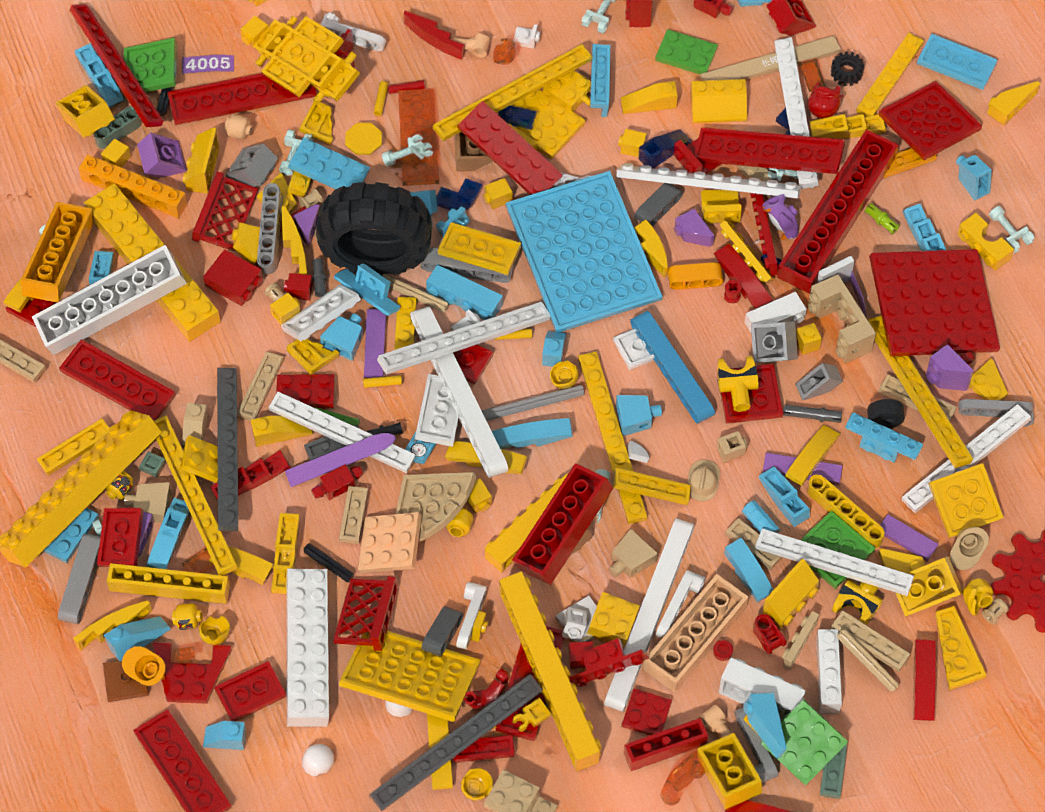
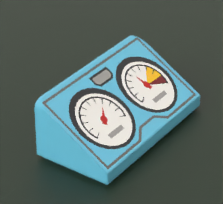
M415 432L405 450L416 455L413 462L424 464L436 443L416 440Z

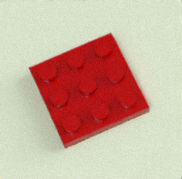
M774 364L756 366L758 389L748 390L750 409L742 412L735 411L731 392L720 393L726 424L783 418ZM744 367L730 368V369H732V370H741V369L744 368Z

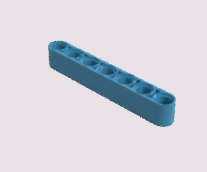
M646 311L630 319L633 330L636 329L635 333L639 339L646 343L647 351L650 355H654L655 358L653 360L693 420L699 424L714 416L715 411L712 404L650 312Z

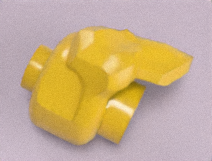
M977 578L971 580L963 589L964 603L973 616L978 615L977 611L980 608L989 606L993 601V590L985 579Z

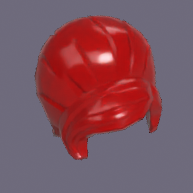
M818 82L813 87L808 99V109L815 117L822 119L832 117L838 112L844 95H840V86L837 85L833 90L820 86L821 82Z

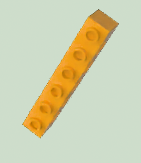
M87 154L78 168L82 181L102 189H106L115 183L126 198L178 219L187 206L185 192Z

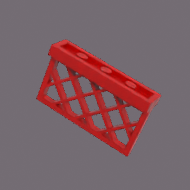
M217 171L194 227L192 241L199 243V240L235 251L233 244L226 243L223 237L232 235L233 229L229 222L238 220L239 223H246L258 188L226 178L224 173ZM225 184L231 185L235 190L226 193L224 186ZM241 192H252V196L244 199ZM237 194L241 201L232 204L229 197ZM226 199L229 205L220 208L218 201ZM243 204L246 211L238 214L235 207ZM232 209L235 216L226 219L223 212ZM220 213L223 221L214 223L212 216ZM226 224L229 231L220 234L217 227ZM214 229L217 236L211 238L205 236V233L208 230Z
M388 576L387 581L350 579L333 639L334 644L373 646L374 651H382L399 590L396 577ZM354 586H363L364 589L356 593ZM376 587H383V590L377 594L372 591ZM369 592L372 597L363 601L360 597ZM357 599L360 604L351 608L349 604ZM374 601H377L379 603L378 606H376L373 609H370L368 607V605ZM365 608L368 612L359 617L356 612ZM353 615L356 619L347 624L345 619ZM372 616L374 621L366 625L364 620ZM360 623L363 628L354 632L352 627ZM347 630L351 633L348 637H340ZM367 631L370 634L369 639L359 637Z

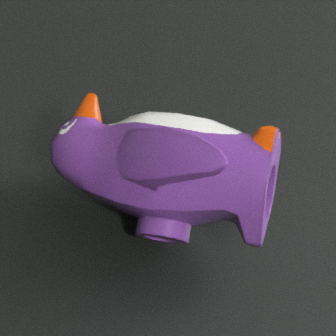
M784 194L770 198L763 203V209L768 212L773 225L783 232L780 239L796 238L798 235V225L795 217L798 214L792 204L787 206L784 203Z

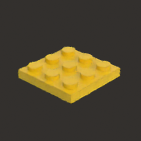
M983 463L928 483L948 538L958 535L965 528L981 527L1004 518Z

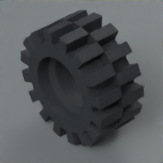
M845 51L844 55L841 52L839 56H835L831 66V77H834L833 80L835 82L838 80L839 85L844 83V86H847V83H849L850 86H853V82L857 84L862 79L864 63L862 58L859 59L858 54L854 56V52H851V55H849L848 51ZM851 66L854 68V71L845 72L841 67Z

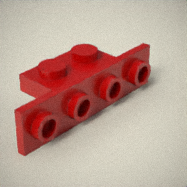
M617 638L582 652L586 671L568 678L576 687H583L588 685L590 681L604 679L608 674L622 672L626 667L640 665L650 658L642 649L625 655L622 642Z

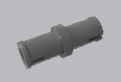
M318 258L312 261L314 273L312 281L314 282L315 296L322 297L327 294L325 285L327 275L324 272V260Z

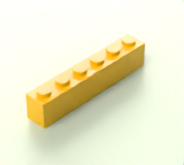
M568 474L562 478L559 477L551 489L545 490L540 495L538 501L532 502L524 514L518 515L510 527L504 528L496 540L490 541L485 546V559L501 573L513 563V557Z
M111 563L106 581L109 591L221 604H227L230 589L228 576Z

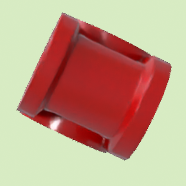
M761 614L756 617L753 632L768 655L772 654V651L778 647L787 645L785 637L778 630L770 616ZM763 623L767 628L762 629L758 624Z

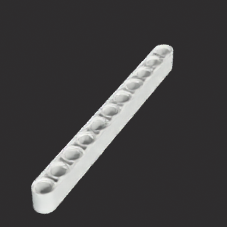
M429 306L410 313L412 323L421 341L443 334ZM450 353L432 359L431 362L487 476L490 478L508 472V465L454 354Z
M675 518L624 649L625 655L641 649L647 653L695 524ZM642 664L626 667L622 672L615 673L604 706L624 712Z

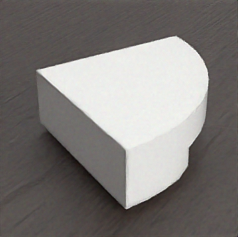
M633 441L629 442V459L647 463L649 460L647 451Z

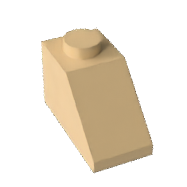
M187 402L183 422L182 447H185L186 438L189 435L201 440L204 439L209 417L207 405Z

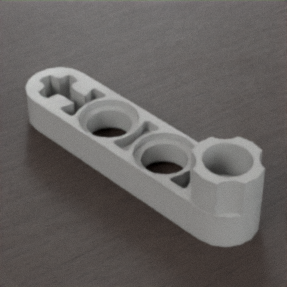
M964 399L958 403L961 415L1002 417L1018 404L1031 416V421L1023 427L1034 424L1033 404L1030 402Z
M744 708L734 711L737 723L759 764L754 766V769L762 783L778 777V771L768 750L761 745V737L743 720L747 715L744 713Z

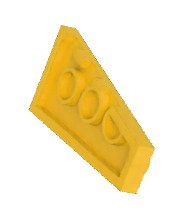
M723 221L720 224L722 228L721 233L726 239L730 238L734 242L733 248L738 253L742 252L746 257L744 259L746 264L750 268H755L757 271L755 275L758 279L766 283L775 279L774 276H771L764 263L755 257L757 255L748 244L745 245V238L737 230L734 231L735 225L732 222Z
M952 606L937 611L935 619L948 690L950 691L985 679L987 676L955 607Z

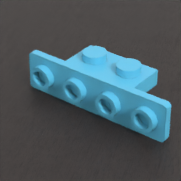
M364 263L358 265L356 275L348 269H344L334 275V279L356 292L361 298L387 316L400 310V306L387 297L391 282Z
M852 413L845 426L847 430L862 436L859 447L894 463L899 453L916 460L923 447L922 443L856 413Z

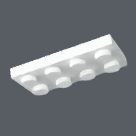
M340 284L280 326L285 333L297 340H306L312 333L324 328L331 320L338 318L341 313L354 307L361 299L356 292Z
M428 374L415 439L453 447L458 415L439 376Z

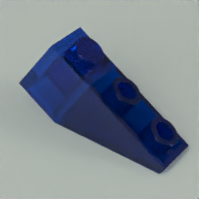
M681 129L653 137L639 147L638 159L643 165L651 166L654 169L674 155V145L677 141L681 140L687 146L692 143V140Z

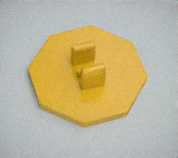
M356 123L345 132V146L356 155H371L382 146V131L372 123Z

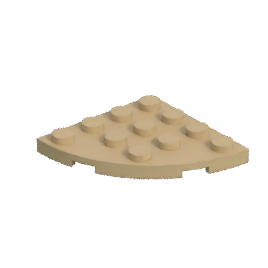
M474 472L404 475L395 514L419 512L422 515L418 541L421 542L443 529L460 512L471 494L476 475Z

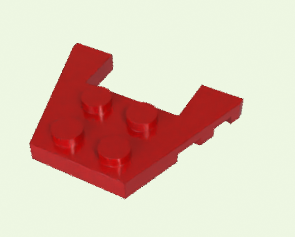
M153 642L155 654L160 656L165 663V678L162 680L167 702L207 704L218 682L217 679L225 667V662L232 652L231 645H213L211 664L170 663L172 644Z

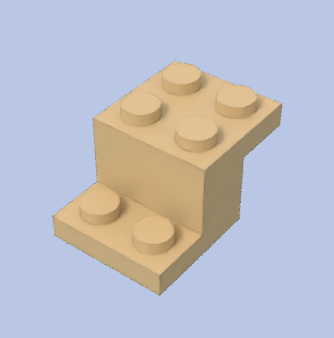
M502 770L483 804L485 808L493 812H556L558 809L557 805L539 796V787L505 770Z

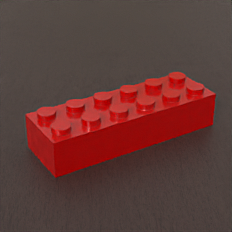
M577 463L574 464L513 557L512 561L519 570L551 586L613 490L606 477Z

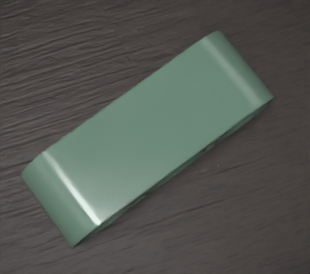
M132 106L114 115L115 120L111 121L108 126L101 127L94 132L95 144L98 148L105 149L114 138L119 141L141 126V119Z

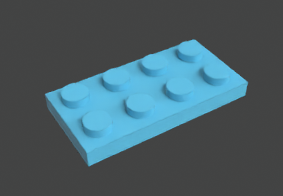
M931 33L917 60V64L984 90L998 59Z
M304 137L288 168L334 189L342 186L350 187L352 183L364 182L370 170V167Z

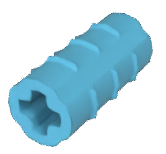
M755 500L743 508L742 513L759 532L762 529L775 533L780 532V528L775 524V521L768 516L769 514H766Z

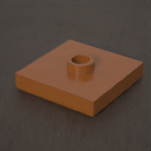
M117 660L103 663L108 702L148 696L147 686L128 676L122 668V661Z

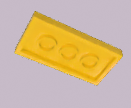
M451 222L438 248V255L509 275L521 248V243Z

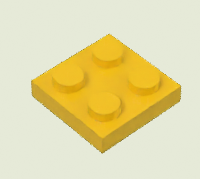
M189 435L185 442L181 469L217 483V446Z

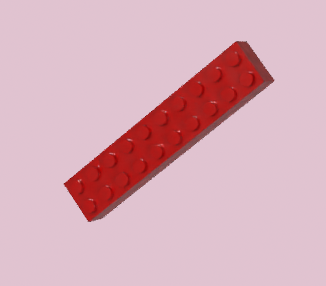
M867 129L865 130L779 264L777 278L810 294L811 287L817 283L819 271L828 266L885 173L895 160L898 144Z

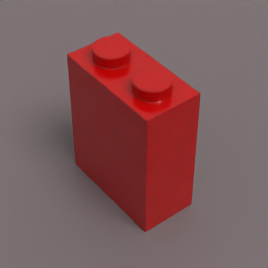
M224 249L205 273L203 280L207 288L243 306L246 301L251 299L256 287L261 286L263 276L260 268Z

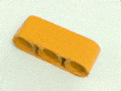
M712 262L671 266L668 268L669 287L673 290L718 287L723 284L721 264Z

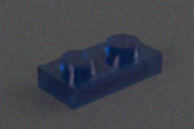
M510 105L500 110L498 115L507 124L532 130L537 111Z

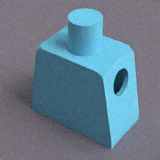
M964 155L960 156L956 160V164L959 166L958 178L974 201L989 194L992 170L976 155L966 158Z
M352 314L349 320L338 317L320 336L323 348L332 352L335 349L339 352L340 356L353 361L363 338V329L359 325L362 320L361 317L357 314Z
M616 395V407L622 436L650 429L652 417L662 416L661 405L650 406L648 396Z

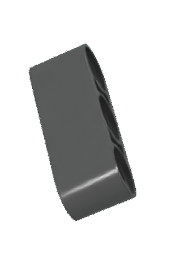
M664 183L637 209L634 218L639 222L647 220L653 227L680 200L683 192L671 183Z
M443 606L426 634L421 649L441 657L461 624L463 612Z

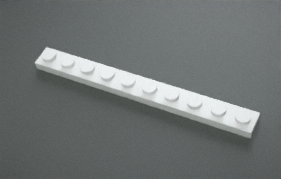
M792 37L776 40L774 43L790 134L810 137ZM797 171L801 189L819 186L816 172Z
M625 163L617 169V177L774 196L784 194L785 197L798 198L801 194V186L796 185L794 182L782 184L776 180L765 182L760 181L758 178H749V180L742 179L740 176H731L730 178L723 177L724 175L722 174L705 175L704 172L670 171L669 168L664 167L652 169L651 166L635 167L630 163Z
M539 302L378 355L377 361L387 375L550 320V314L544 304Z

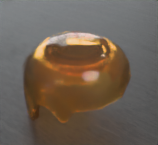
M511 38L501 39L503 44L496 45L494 48L493 61L496 64L509 65L516 57V44Z

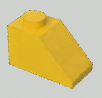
M239 223L238 227L233 229L231 239L234 240L233 248L243 260L254 265L258 255L260 227Z

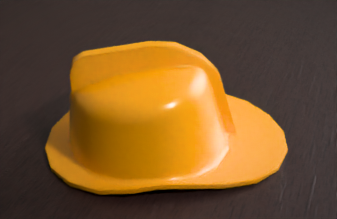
M141 646L130 648L124 654L122 668L134 680L146 686L155 685L160 680H164L165 663L160 656Z

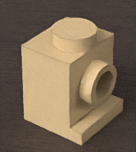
M739 431L718 438L716 448L723 463H726L730 459L744 455L748 444L745 437H741Z

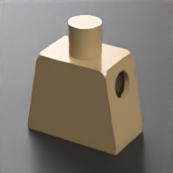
M170 483L139 484L136 495H125L124 506L141 508L144 512L152 514L154 522L162 524L170 504L172 492Z
M630 529L613 550L612 561L614 564L609 568V571L615 577L623 571L629 577H634L657 562V552Z

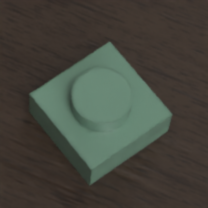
M148 451L139 465V470L157 478L166 460Z

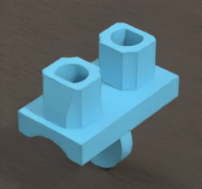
M460 207L458 210L452 208L448 212V220L446 222L439 221L436 224L438 232L444 237L451 222L467 227L470 219L466 215V209L464 207Z

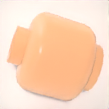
M233 114L227 118L224 129L229 137L244 140L247 136L251 135L253 125H251L249 118Z

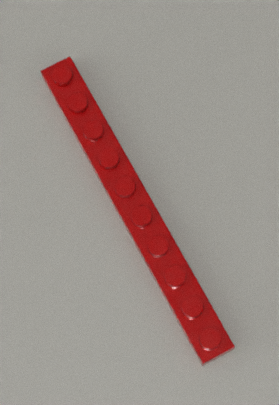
M71 5L69 11L145 127H161L164 120L88 5Z

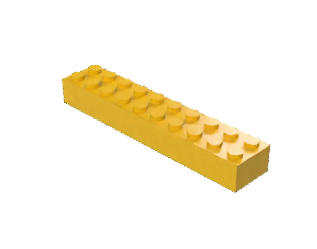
M115 183L83 202L85 207L92 208L93 223L127 265L164 246L163 242ZM176 260L187 284L156 301L190 342L220 323L219 311Z
M131 410L123 414L121 420L116 425L111 426L103 438L95 442V446L85 452L81 459L72 465L62 478L56 480L54 486L49 491L43 493L40 496V500L35 505L30 506L26 513L20 519H17L7 532L0 535V552L8 561L26 568L162 433L151 417Z
M521 571L500 579L499 593L536 680L543 689L542 694L545 697L575 771L578 772L599 763L600 750H602L598 738L594 739L592 732L594 729L590 720L586 721L584 705L577 700L576 695H578L574 683L570 684L568 678L570 673L567 666L562 665V655L559 648L554 647L553 641L555 640L552 631L547 630L545 615L543 612H539L538 599L535 594H531L529 578L524 577Z

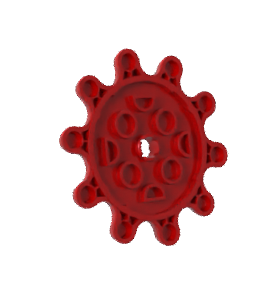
M1045 530L1041 532L1040 541L1037 543L1029 542L1022 534L1018 533L1011 538V543L1015 548L1013 555L1008 556L998 553L992 557V564L1003 571L1004 577L1001 580L992 582L990 586L994 595H1006L1011 599V605L1006 613L1009 619L1017 620L1024 614L1031 615L1035 620V629L1038 632L1045 633V583L1040 579L1041 576L1045 575Z

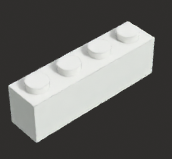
M818 629L816 636L819 713L839 714L842 706L838 630Z

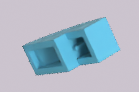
M775 467L758 476L771 499L794 527L810 518V508L798 497V491Z
M740 538L726 546L724 555L733 565L736 575L757 603L769 596L773 588L743 539Z

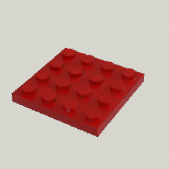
M936 81L879 110V116L923 160L977 133L982 128V125Z

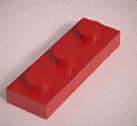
M513 736L480 738L454 757L453 762L515 757Z

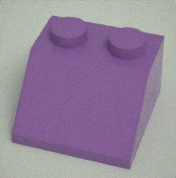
M150 132L137 144L146 175L162 178L186 171L179 141Z
M947 344L930 357L926 376L931 384H935L940 389L966 391L969 388L974 370Z

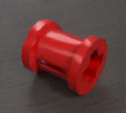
M729 280L725 284L724 299L726 302L737 303L740 300L742 286L739 281Z

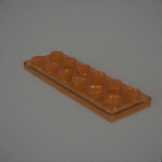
M434 89L398 91L401 150L408 147V138L420 135L423 139L417 142L429 143L432 148L427 150L433 151L431 156H424L423 159H420L415 153L401 158L403 186L439 184L437 133L433 130V124L436 123Z

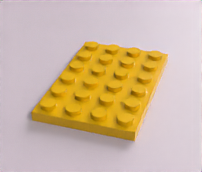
M367 631L362 634L361 638L369 639L370 634ZM387 631L382 651H374L373 646H356L340 679L339 686L455 722L464 702V697H466L465 694L469 691L481 660L448 649L439 657L422 650V641Z

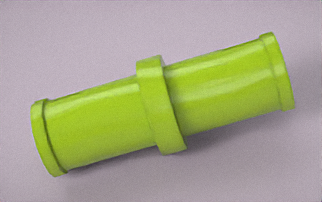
M873 203L869 204L870 208L866 207L865 213L876 220L877 225H882L891 234H894L899 229L900 225L889 218L886 212H882Z

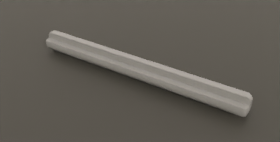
M577 385L481 411L486 421L580 397L584 395V389L582 385Z

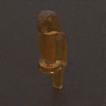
M697 750L681 761L670 772L660 794L661 799L666 804L676 805L680 801L677 793L687 788L695 778H702L705 774L704 767L699 761H694L698 757Z

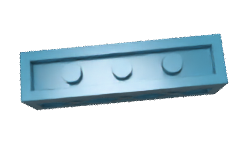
M592 44L590 108H601V117H607L610 84V45Z

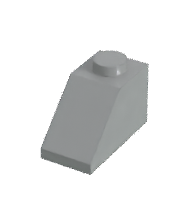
M822 363L795 385L802 400H807L832 391L843 380L836 366Z

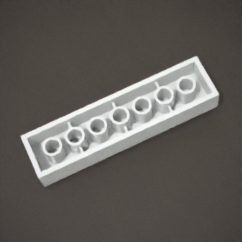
M164 245L63 299L59 303L37 313L32 318L45 347L55 355L187 283L173 254Z
M287 569V727L328 726L327 569Z

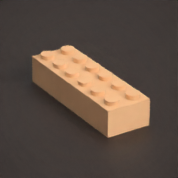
M716 574L649 653L650 659L644 661L643 670L675 693L710 652L715 643L720 640L745 610L749 597Z

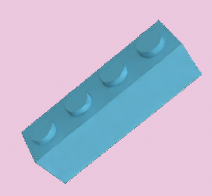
M439 265L435 267L426 281V289L429 294L438 296L449 304H455L464 311L470 310L483 320L496 317L503 306V295Z

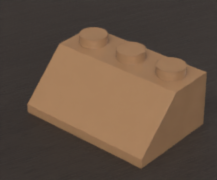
M460 132L454 135L456 171H476L493 162L465 134Z

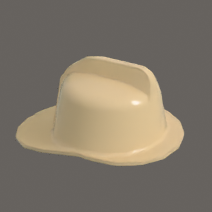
M699 460L691 466L687 484L691 485L690 496L694 500L708 501L715 496L719 484L720 470L714 462Z
M970 527L958 533L956 542L950 552V561L955 568L968 570L975 566L989 543L987 532L979 527Z

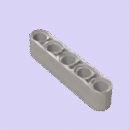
M274 183L267 184L264 187L257 262L265 274L275 272L278 263L283 195L278 185ZM270 210H275L273 213H268ZM269 227H274L272 230H267ZM267 244H272L271 247L265 248ZM266 261H271L268 265H264Z
M430 247L429 252L420 265L423 270L433 272L435 267L439 265L463 277L500 283L510 282L513 270L512 266L509 275L438 255V248Z
M84 533L81 538L59 608V621L79 624L98 567L97 559L101 536Z

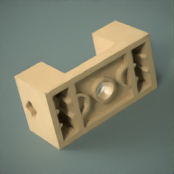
M839 275L813 285L808 304L810 313L814 314L818 320L837 311L839 319L843 320L846 324V328L839 331L835 349L837 356L842 358L846 364L872 352L876 333Z

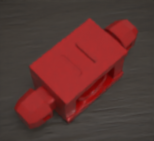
M694 0L693 8L714 18H717L720 12L726 16H730L733 12V7L725 3L726 0Z
M345 464L321 476L320 485L318 484L311 490L312 495L315 499H318L326 494L328 499L331 500L347 492L348 487H355V480L362 477L363 471L361 467L356 466L350 468L349 471Z

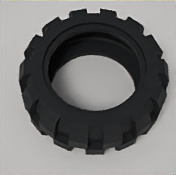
M365 182L352 183L350 187H339L331 195L327 196L319 208L316 238L323 255L329 257L331 263L340 268L345 267L350 272L357 273L358 265L364 263L381 276L391 273L397 275L405 273L408 268L414 269L425 258L431 245L433 224L425 203L418 196H411L410 191L401 187H390L387 183L375 182V184H366Z

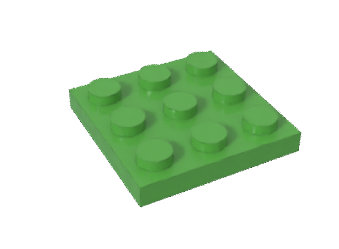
M175 38L124 48V61L144 92L176 86L177 41Z
M833 511L828 513L801 539V541L862 560H866L875 552L873 545ZM809 566L834 589L848 578Z
M802 699L781 720L787 749L780 758L776 759L804 785H807L848 743V740L810 704ZM762 740L761 745L764 746L773 755V753Z

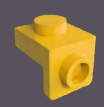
M478 611L473 625L472 641L479 642L482 633H486L488 622L485 621V612Z

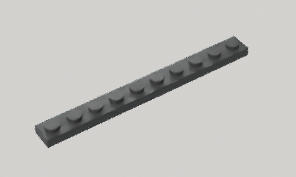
M217 368L218 531H238L236 368Z
M531 674L370 793L369 797L381 812L540 694L543 689Z

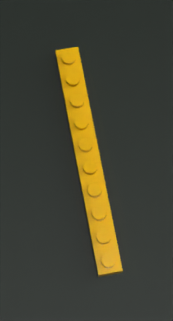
M581 44L433 124V130L442 141H445L461 132L457 128L458 124L481 101L497 113L592 61V55Z
M882 316L867 319L876 333L874 341L954 468L971 464L973 461L971 454L908 356L890 357Z
M597 352L578 355L580 368L612 473L614 475L615 468L633 471ZM617 489L628 525L646 521L647 515L641 495Z
M167 415L155 420L154 423L162 432L156 440L218 574L223 576L238 569L221 531H218V524L195 475L181 469L184 452Z

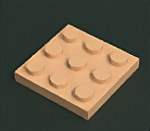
M419 512L365 517L358 571L360 573L415 569L422 515Z

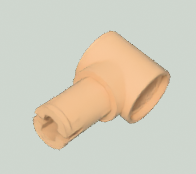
M476 34L474 38L470 39L454 38V41L464 44L465 50H469L475 57L483 58L487 56L490 38L487 35Z
M713 705L698 717L701 718L707 731L712 730L713 733L716 732L720 738L732 734L725 725L724 713L717 705Z

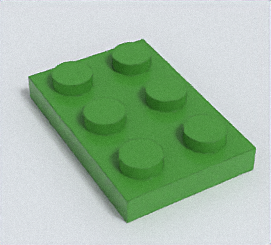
M667 29L656 54L655 61L697 74L706 73L716 54L718 44Z

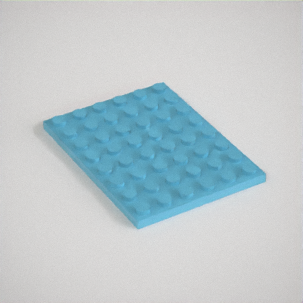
M610 171L506 202V209L546 309L550 314V319L556 333L662 300V294Z

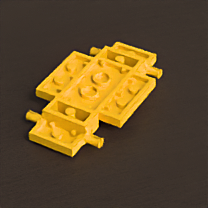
M293 15L287 23H280L274 19L253 45V48L261 54L254 63L261 67L266 59L270 60L261 72L298 97L302 95L311 83L319 90V93L313 99L314 102L319 104L325 96L331 97L338 102L360 74L358 70L351 66L357 55L351 52L345 60L336 56L334 53L344 40L307 16L303 18L295 30L292 27L298 19Z
M572 71L544 86L543 92L541 90L533 92L504 108L498 115L536 151L541 152L552 160L586 123V120L574 113V111L582 102L590 107V98L587 94L591 90V81L578 72Z

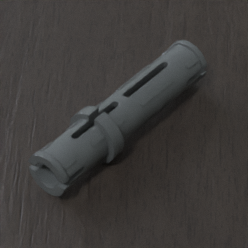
M785 404L783 416L820 420L819 422L841 423L842 411L828 410L825 407L820 409Z

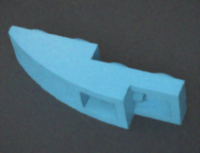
M173 498L160 526L147 562V567L167 569L190 513L185 501Z

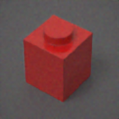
M289 273L288 280L284 282V291H287L292 298L296 297L298 300L310 301L313 286L312 275Z
M593 641L569 643L570 669L586 668L582 652L594 648Z

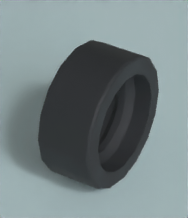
M877 400L872 402L867 408L868 419L887 428L897 427L905 420L904 405L898 400Z

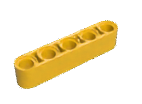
M818 474L811 476L807 488L808 495L828 513L833 511L873 545L875 549L879 548L883 542L884 529L826 478ZM813 485H818L821 488H815ZM831 497V498H834L835 500H834V501H830V500H828L827 498ZM842 510H847L850 513H843ZM856 523H863L864 526H859ZM871 535H876L878 538L874 539Z

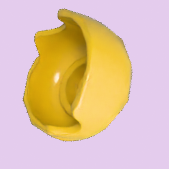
M568 360L555 364L550 371V380L553 385L560 389L574 386L578 380L576 365Z
M210 616L200 624L198 631L202 641L210 645H219L226 641L231 627L230 622L224 616H220L217 619Z
M482 768L470 769L461 780L462 793L466 798L473 801L483 800L493 788L492 776Z

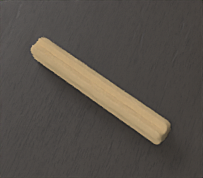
M383 274V277L391 282V289L409 297L417 298L418 301L442 312L447 310L449 306L447 301L390 275Z
M846 629L841 630L837 634V638L890 692L898 688L899 683Z

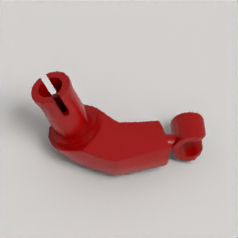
M501 668L495 675L499 681L493 680L485 690L467 692L465 696L468 697H464V702L473 709H482L490 705L501 696L505 689L504 684L509 681L508 672Z

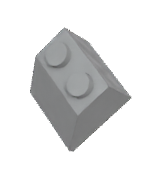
M264 144L245 147L241 150L225 176L253 187L261 186L266 181L265 177L275 167L278 157Z
M795 321L751 325L753 359L755 363L798 359Z

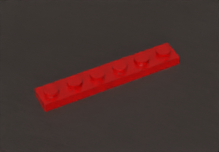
M750 193L751 199H755L752 202L753 211L758 213V215H755L756 225L761 227L758 230L759 239L764 241L761 244L762 254L767 256V258H764L765 268L770 270L771 276L778 275L777 261L767 214L763 209L762 194Z

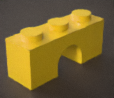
M974 213L959 225L957 234L971 249H977L979 256L984 260L985 264L996 271L1012 259L1014 249L1002 237L994 242L985 240L983 236L986 235L989 224L977 213Z

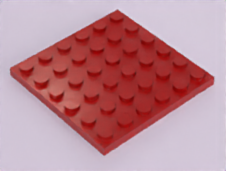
M977 249L880 252L870 254L869 258L890 357L934 355L947 344L957 354L999 351L1000 345Z

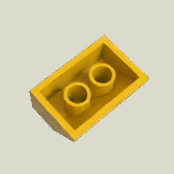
M745 79L691 81L690 99L693 123L747 121Z
M211 128L198 134L195 142H192V155L187 160L188 171L184 172L183 183L186 184L187 191L206 194L209 192L220 150L217 128Z
M803 558L764 602L762 614L770 616L776 627L780 630L785 625L788 627L794 620V615L797 611L800 613L807 605L806 601L809 598L813 599L819 591V580Z

